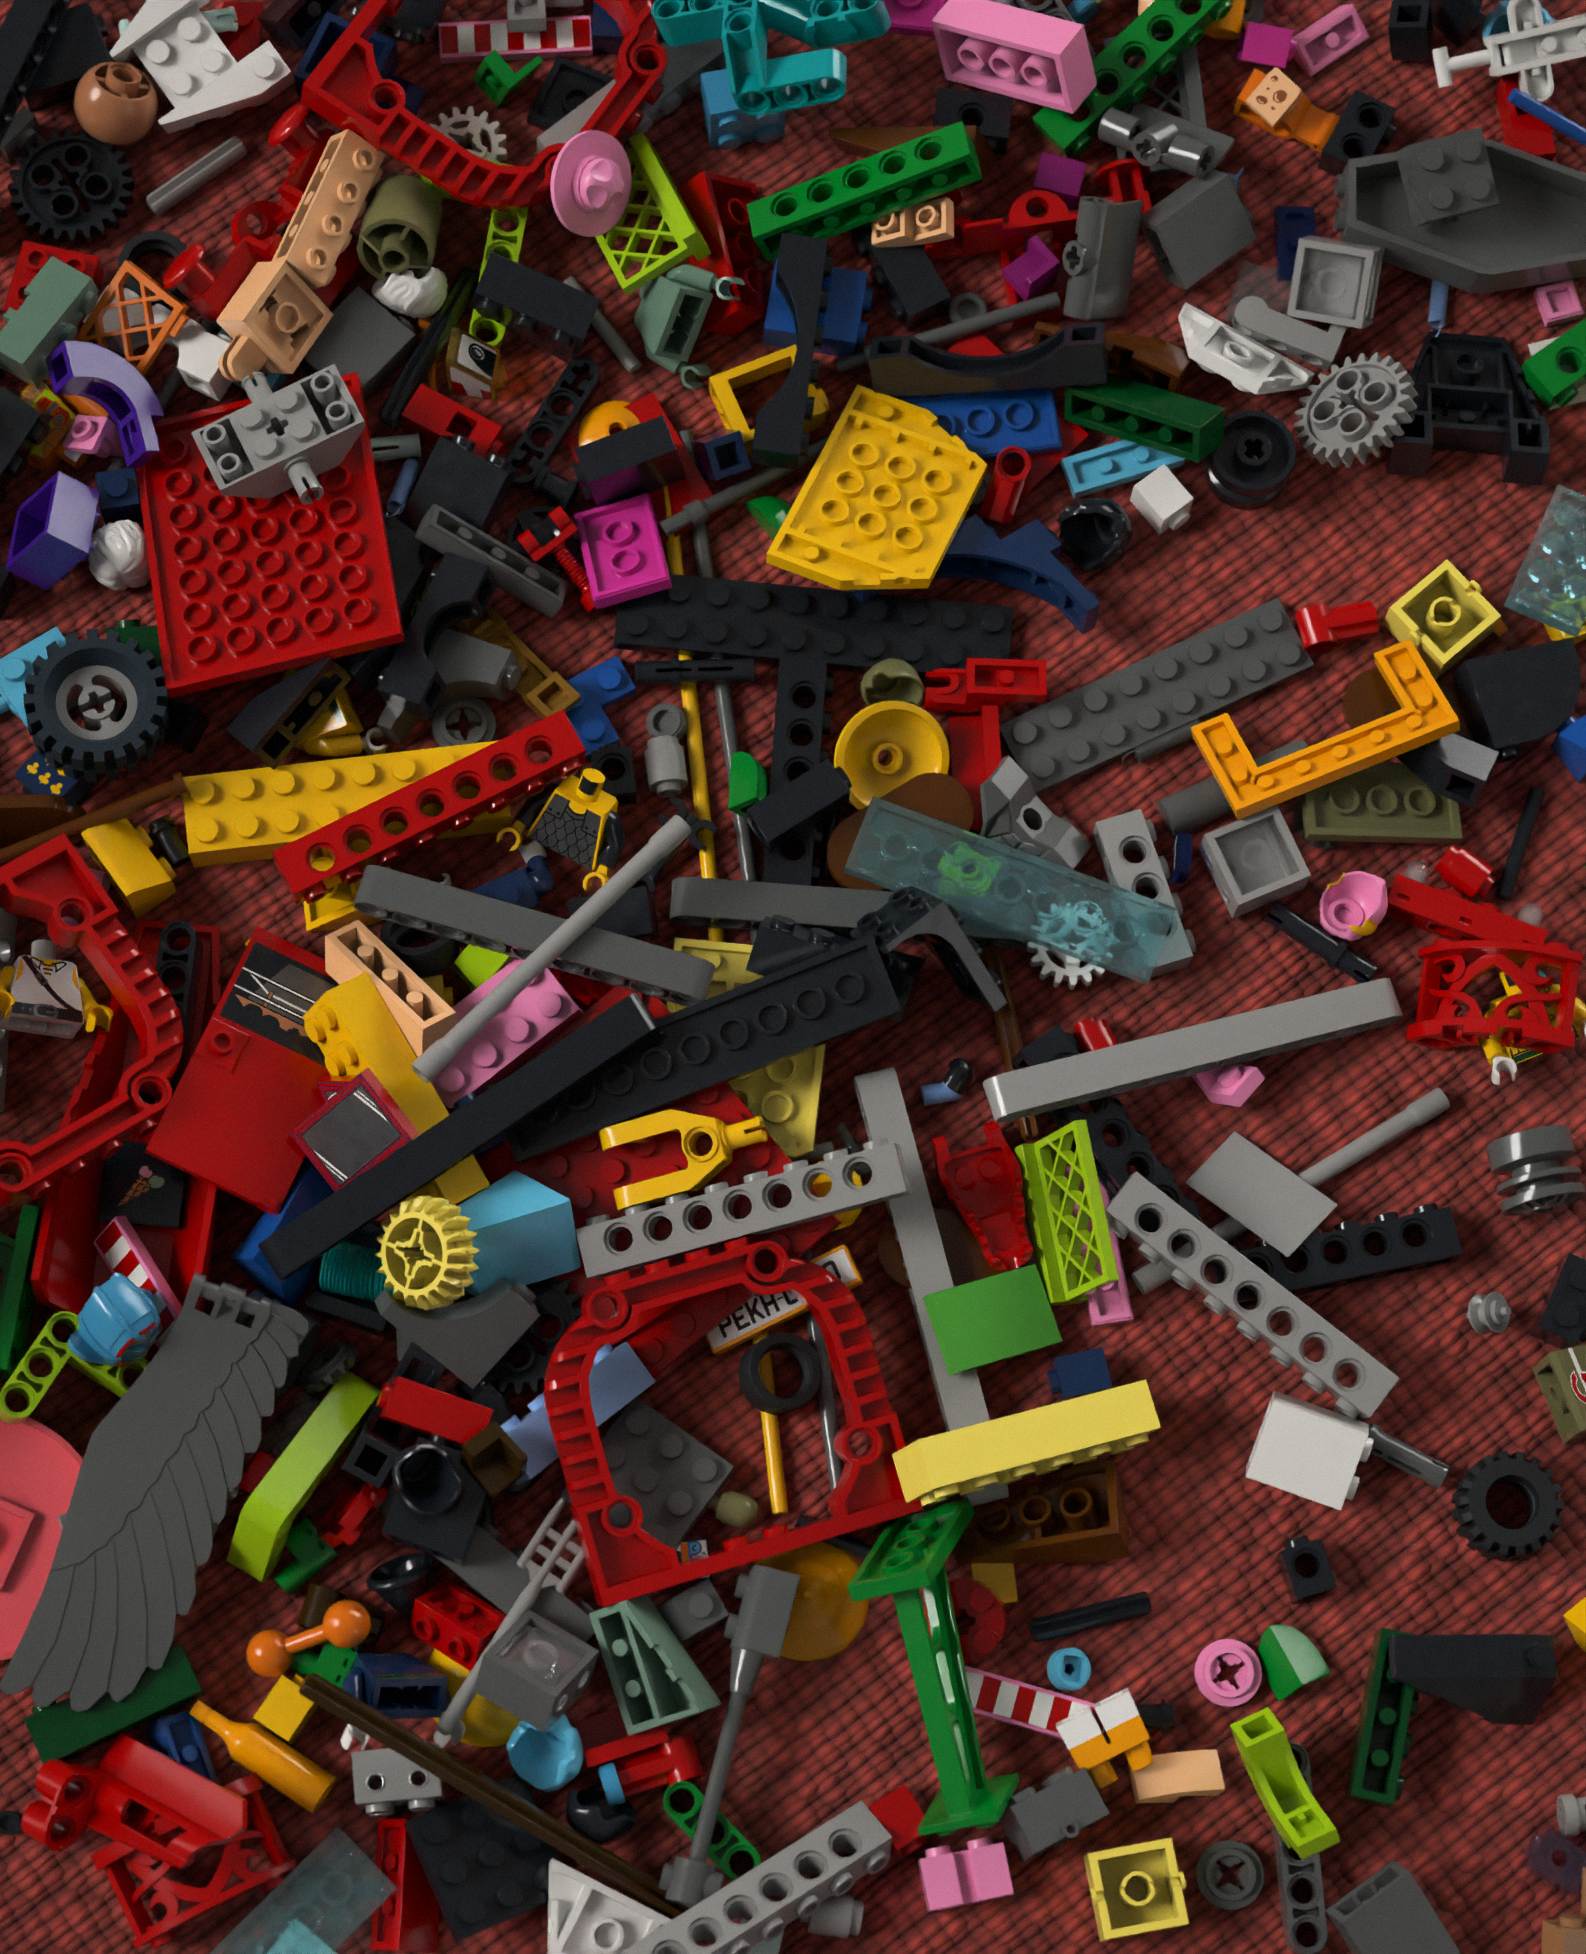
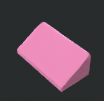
M1354 4L1339 6L1292 37V39L1296 40L1293 59L1308 77L1313 76L1370 38Z

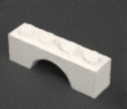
M124 288L125 301L141 298L132 290ZM105 290L103 291V293H102L101 296L99 297L98 301L100 300V298H101L102 295L104 294ZM143 303L126 306L129 328L146 326ZM158 303L152 306L154 323H164L171 314V311ZM118 308L108 309L102 317L104 332L121 330ZM87 315V316L85 317V319L83 320V323L86 322V320H87V318L89 317V315ZM189 319L179 336L176 338L171 335L165 344L179 349L177 368L187 386L220 401L232 384V381L223 377L218 361L232 342V339L223 334L214 336L206 332L204 327L198 322ZM147 331L131 334L133 350L149 344ZM122 335L106 338L108 348L125 355Z

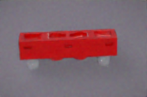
M1420 860L1409 863L1404 876L1396 874L1388 890V907L1385 916L1449 940H1500L1544 945L1548 930L1540 928L1543 911L1537 904L1527 903L1523 905L1517 919L1502 914V910L1493 904L1485 902L1476 904L1465 900L1464 895L1456 890L1449 888L1439 890L1426 885L1430 870L1428 865ZM1514 962L1516 965H1524V963Z

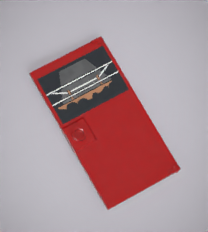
M258 926L256 927L145 1149V1153L255 1205L258 1209L271 1215H279L283 1206L282 1203L305 1157V1153L289 1133L325 1103L316 1081L326 1076H332L326 1068L325 1056L320 1047L308 1037L304 1027L305 1021L302 1018L326 991L339 985L325 971V959Z

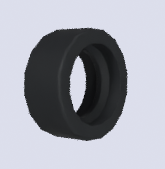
M164 231L141 233L134 236L124 245L118 257V270L125 260L136 264L143 256L153 252H164L176 258L186 249V245L176 236ZM130 274L123 287L132 290L142 298L140 284ZM175 286L167 289L180 301L186 297ZM149 289L150 296H155L156 294ZM164 300L151 302L152 306L158 303L166 308L171 307Z
M387 921L384 923L380 932V940L420 978L435 976L446 971L454 964L460 953L459 944L456 940ZM417 939L437 940L427 946L417 948L402 946Z
M783 1332L770 1334L750 1346L741 1358L738 1375L741 1390L752 1405L762 1412L780 1415L791 1413L812 1400L820 1388L822 1369L818 1355L807 1341L800 1336ZM772 1350L787 1352L800 1367L801 1386L790 1397L780 1398L774 1396L765 1388L760 1380L759 1362L766 1353Z

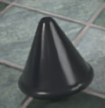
M411 1553L390 1559L376 1567L366 1579L367 1587L375 1591L411 1624L415 1599L428 1591L430 1573L434 1564L433 1559L424 1553Z

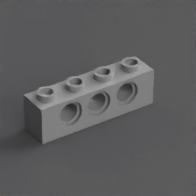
M1137 809L1095 822L1092 836L1143 980L1189 967L1193 958L1192 953L1196 952V944L1190 929L1184 930L1179 916L1183 915L1182 904L1178 894L1170 892L1166 879L1170 878V872L1165 857L1163 855L1158 857L1153 843L1157 842V836L1152 821L1150 819L1145 820L1142 810ZM1135 850L1141 854L1143 861L1140 863H1130L1124 858L1123 852ZM1141 886H1147L1155 892L1156 898L1144 900L1137 895L1136 889ZM1161 923L1167 927L1169 935L1157 937L1150 932L1149 925Z

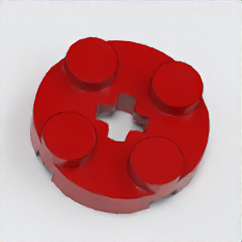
M364 1480L355 1489L347 1484L324 1515L321 1524L327 1527L326 1531H317V1538L331 1548L339 1546L343 1542L348 1546L352 1545L364 1529V1525L360 1522L370 1509L375 1511L382 1504L388 1494V1490L382 1487V1485L378 1489Z
M970 1578L949 1581L955 1617L959 1616L960 1609H966L967 1615L975 1617L976 1620L975 1624L969 1626L968 1633H962L960 1627L957 1626L964 1664L975 1663L992 1653L1001 1642L1007 1627L1006 1610L998 1595L985 1586L984 1583ZM925 1604V1606H924V1611H925V1615H926V1619H927V1623H928V1627H929V1631H930V1635H931V1639H932V1633H931L930 1622H929V1617H928V1612H927V1606H926V1604Z

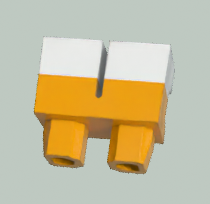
M1128 1687L1094 1704V1709L1110 1741L1106 1740L1090 1706L1056 1723V1728L1079 1770L1085 1767L1098 1789L1118 1780L1109 1759L1124 1752L1133 1772L1153 1763L1150 1746L1147 1742L1150 1737Z

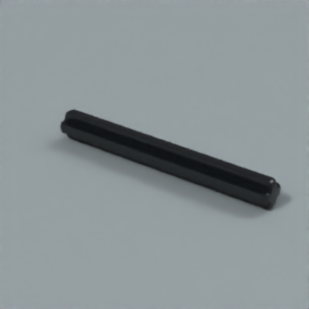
M468 266L460 270L447 293V298L443 305L434 315L378 413L380 422L384 425L395 428L401 422L402 412L419 385L424 382L478 286L480 276L478 270Z

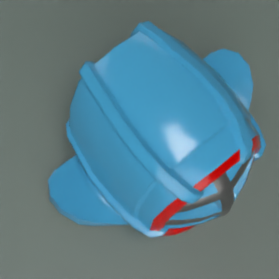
M116 1272L111 1276L110 1280L100 1287L96 1286L93 1289L92 1295L77 1317L79 1322L78 1331L70 1335L67 1343L68 1348L73 1354L86 1362L123 1368L143 1359L153 1345L157 1335L162 1331L161 1318L157 1313L154 1295L149 1290L140 1289L123 1274Z

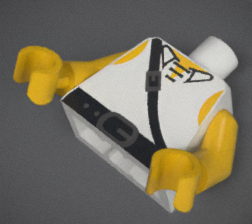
M36 940L32 942L31 956L21 955L13 966L4 967L0 971V1029L73 1039L85 1020V1030L87 1032H93L95 1025L103 1027L105 1032H110L114 1015L113 1011L107 1006L98 1005L84 980L78 977L77 966L73 962L55 960L56 944L50 940Z

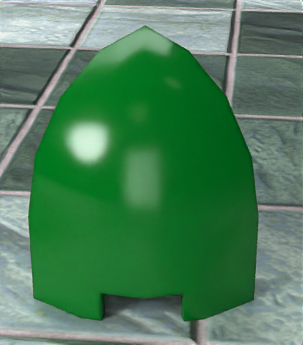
M773 496L753 498L744 505L772 541L775 539L792 507L786 500Z
M740 751L732 753L728 810L747 819V809L769 796V785L765 770L758 760L752 755Z
M1284 1624L1269 1625L1262 1634L1259 1646L1260 1664L1266 1680L1279 1702L1297 1694L1296 1691L1312 1682L1315 1684L1331 1674L1319 1651L1310 1639L1296 1628Z

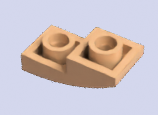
M947 197L910 206L872 221V245L875 247H904L954 238V202Z
M1217 1749L1153 1755V1763L1134 1772L1128 1762L1135 1803H1174L1180 1796H1218L1225 1790Z

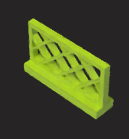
M642 130L629 138L633 147L626 151L630 165L633 163L636 165L631 177V192L626 209L619 221L610 230L595 236L622 290L627 296L692 254L698 262L711 254L660 156ZM637 190L649 191L644 205L631 204ZM627 213L640 214L634 228L622 227ZM650 215L662 216L658 230L645 229ZM618 236L630 237L625 251L612 250ZM641 238L653 240L648 254L635 252ZM664 241L677 242L678 248L665 256L658 255ZM631 262L643 263L640 272L629 279L626 278L625 275Z
M1075 1120L1035 1143L1021 1144L1015 1147V1157L1021 1167L1023 1179L1022 1193L1038 1271L1050 1306L1080 1304L1088 1300L1089 1294L1119 1280L1086 1120ZM1073 1138H1075L1076 1143L1075 1154L1071 1151ZM1067 1163L1071 1166L1068 1179L1064 1176ZM1082 1177L1085 1187L1083 1193L1079 1190ZM1075 1202L1080 1206L1077 1219L1072 1215ZM1090 1217L1093 1225L1092 1233L1087 1230ZM1083 1243L1088 1246L1085 1259L1080 1255ZM1098 1257L1100 1259L1103 1275H1100L1095 1270Z

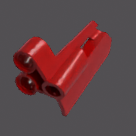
M120 1732L109 1751L97 1766L68 1764L59 1759H51L40 1768L35 1781L36 1789L43 1795L42 1799L31 1803L26 1808L21 1820V1827L26 1835L56 1852L70 1847L87 1828H90L176 1868L183 1869L196 1862L194 1857L202 1849L214 1844L224 1845L247 1829V1800L127 1733ZM157 1814L187 1830L174 1838L168 1845L144 1832Z

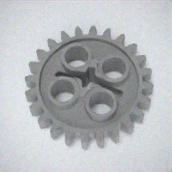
M1377 352L1373 354L1370 360L1364 353H1361L1355 363L1348 356L1345 358L1344 366L1341 368L1334 363L1331 364L1332 373L1327 376L1319 373L1318 377L1321 383L1319 385L1309 384L1307 386L1312 393L1311 396L1299 399L1304 408L1295 411V415L1300 420L1294 424L1295 429L1299 433L1296 437L1311 458L1316 457L1322 465L1328 461L1333 468H1336L1342 460L1346 467L1349 468L1354 458H1358L1362 464H1365L1367 454L1371 452L1378 458L1380 456L1379 447L1384 444L1392 448L1394 445L1390 438L1393 435L1403 436L1405 434L1400 425L1413 421L1408 414L1409 411L1417 409L1413 398L1418 394L1413 387L1415 384L1413 379L1400 362L1395 363L1389 355L1382 359Z

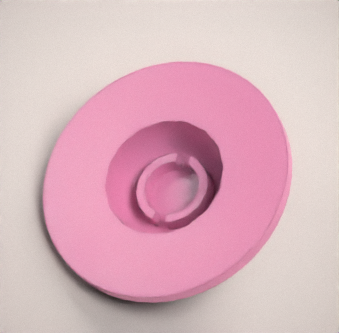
M587 130L580 132L566 142L555 160L550 184L552 204L560 222L574 234L586 237L604 234L619 221L626 209L631 192V167L624 148L616 138L603 131Z

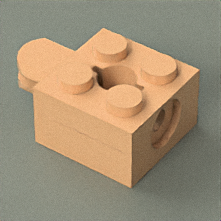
M285 261L257 262L216 320L233 339L218 361L221 374L229 381L242 382L247 375L253 381L254 376L252 373L259 372L260 369L265 374H293L334 315Z

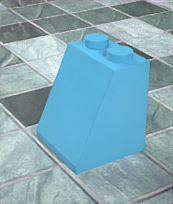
M514 1170L459 1205L461 1207L460 1216L471 1218L467 1228L468 1231L478 1233L472 1240L473 1247L481 1250L473 1255V1262L480 1268L469 1272L474 1283L464 1287L466 1292L477 1296L495 1284L502 1276L513 1285L517 1281L528 1285L574 1271L581 1267L570 1199L526 1175Z

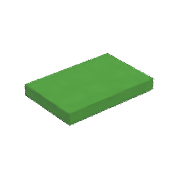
M1036 1264L934 1292L923 1297L949 1376L1063 1342Z

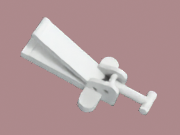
M1510 0L1507 6L1510 31L1483 37V43L1488 49L1450 58L1447 46L1432 49L1438 87L1454 85L1452 73L1491 64L1488 68L1489 76H1501L1517 72L1520 90L1534 99L1543 102L1552 95L1554 90L1551 64L1586 56V13L1544 24L1538 0Z

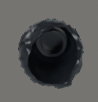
M1101 498L1082 499L1073 502L1070 506L1063 507L1064 511L1060 513L1057 522L1060 526L1058 529L1061 532L1059 537L1063 539V548L1067 550V555L1072 557L1077 566L1085 572L1110 568L1124 553L1132 539V527L1126 511L1113 500Z

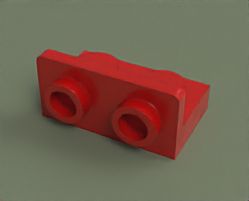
M447 1578L415 1599L410 1632L471 1671L480 1658L482 1650L487 1647L506 1615Z

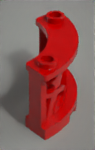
M1437 939L1434 941V945L1419 949L1418 958L1424 959L1416 1021L1414 1024L1407 1026V1042L1442 1051L1461 1046H1479L1480 1038H1501V1046L1532 1050L1549 1055H1554L1574 1047L1575 1031H1572L1579 965L1583 961V954L1570 951L1569 945L1560 942H1548L1545 945L1500 940L1453 941ZM1514 962L1524 963L1522 969ZM1445 966L1454 967L1450 974H1444ZM1496 967L1511 978L1523 994L1512 995L1501 1001L1495 1008L1491 1018L1484 1017L1478 1003L1470 995L1463 992L1479 976ZM1549 967L1562 970L1559 993L1538 992L1537 989L1548 988L1554 983V979L1551 976H1539L1538 972L1541 968ZM1444 980L1450 985L1448 990H1442ZM1457 1002L1469 1006V1013L1465 1017H1457L1458 1013L1463 1010L1459 1005H1455ZM1558 1004L1555 1026H1552L1545 1005ZM1529 1005V1008L1518 1006ZM1518 1007L1523 1016L1520 1020L1509 1019V1011Z
M257 1773L223 1786L247 1800V1814L255 1830L244 1831L224 1844L225 1848L219 1866L206 1888L187 1886L165 1878L164 1875L169 1872L172 1865L163 1862L154 1871L151 1866L157 1864L159 1860H154L152 1856L118 1841L112 1842L91 1855L97 1871L104 1869L136 1937L132 1941L135 1949L151 1943L153 1950L164 1946L177 1938L175 1930L257 1888L262 1887L263 1892L267 1893L288 1882L285 1874L297 1868L298 1865L295 1859H290L260 1796L259 1790L263 1786ZM160 1816L154 1819V1824L149 1825L144 1832L168 1845L177 1837L176 1832L183 1828ZM259 1838L271 1865L260 1871H250L247 1867L248 1859L252 1856L260 1855L251 1849L240 1850L242 1841ZM214 1844L210 1846H222L223 1844ZM127 1866L144 1881L138 1888ZM233 1871L239 1878L245 1880L222 1892ZM151 1887L158 1890V1892L151 1899L150 1909L153 1911L155 1906L160 1903L164 1904L167 1908L165 1918L155 1925L141 1898ZM178 1899L200 1903L179 1914L180 1906Z

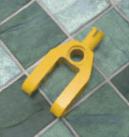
M669 1109L600 1129L598 1133L603 1152L608 1148L626 1143L648 1142V1137L665 1132H679L682 1138V1150L688 1161L687 1169L613 1190L618 1211H625L626 1208L645 1203L651 1205L662 1202L664 1198L688 1192V1194L700 1191L733 1161L731 1154H733L734 1149L767 1141V1132L757 1130L765 1128L762 1117L759 1115L755 1118L726 1126L722 1120ZM709 1134L713 1143L712 1149L708 1154L700 1156L696 1150V1142L700 1136Z

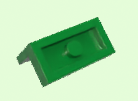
M494 50L483 59L473 80L492 103L499 108L532 81L543 60L537 55L517 73H514L498 52Z

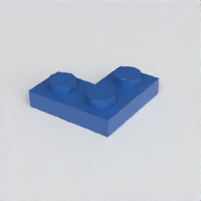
M617 655L566 681L582 698L579 703L566 712V715L586 749L585 761L591 759V751H598V748L603 745L620 744V739L607 718L604 709L636 694V687Z

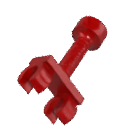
M559 505L548 515L562 532L544 547L539 544L529 529L517 537V539L536 564L550 553L555 555V558L560 561L559 563L562 564V567H565L564 569L567 570V573H570L569 576L577 583L576 585L579 586V589H582V597L579 599V602L590 613L596 607L592 599L587 572L582 569L583 567L580 566V563H577L578 560H575V556L570 553L571 551L568 550V547H565V542L579 532V530Z

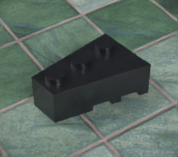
M492 252L470 306L476 309L481 316L498 322L569 364L572 360H575L601 299Z

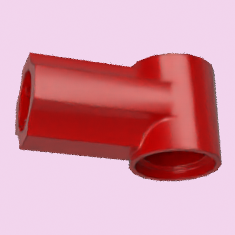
M1010 445L999 451L979 515L1011 525L1027 475L1031 470L1030 456L1023 448ZM1012 452L1018 453L1024 458L1022 471L1014 475L1006 473L1002 468L1003 458Z
M1371 601L1329 608L1327 604H1316L1302 608L1295 613L1304 651L1307 650L1308 654L1331 650L1338 643L1375 637L1379 632L1376 609Z
M692 1734L671 1739L666 1743L657 1745L656 1749L614 1762L624 1798L664 1785L669 1787L675 1782H689L704 1776Z

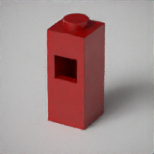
M1514 72L1501 75L1494 93L1505 145L1553 161L1556 151L1551 127L1508 102L1510 92L1514 88L1520 90L1518 74Z
M422 383L401 414L403 429L411 434L419 433L420 439L433 446L436 445L440 436H454L455 432L474 440L476 442L474 448L486 455L489 451L502 455L505 450L506 443H504L502 426Z
M400 1376L394 1377L391 1384L384 1383L377 1401V1406L383 1408L380 1418L428 1435L432 1434L448 1439L459 1446H462L487 1427L493 1413V1409Z

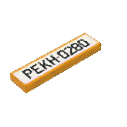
M844 1244L810 1261L834 1274L849 1290L863 1284L852 1256ZM787 1291L773 1295L753 1296L706 1337L713 1353L718 1356L809 1309Z

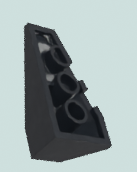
M1553 1635L1388 1636L1390 1675L1392 1680L1428 1696H1438L1453 1703V1707L1462 1711L1470 1710L1483 1716V1720L1494 1725H1533L1557 1678Z

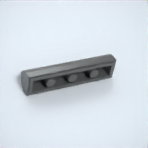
M433 503L416 531V539L443 555L448 552L488 566L498 583L497 587L550 618L563 606L568 585L567 581L437 504Z
M1300 738L1258 756L1253 760L1257 767H1260L1308 746ZM1214 776L1156 802V806L1173 839L1176 836L1179 837L1233 813Z

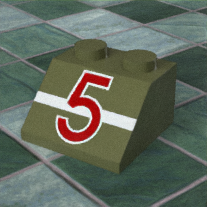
M1584 1344L1548 1353L1532 1367L1563 1445L1586 1437V1345Z

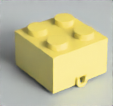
M1447 559L1390 606L1382 624L1399 642L1411 639L1436 680L1490 635L1501 615L1481 595L1482 589L1480 585L1474 580L1469 582Z
M1172 1837L1087 1853L1083 1856L1100 1942L1182 1927L1189 1924L1182 1889H1186L1184 1873L1178 1871Z

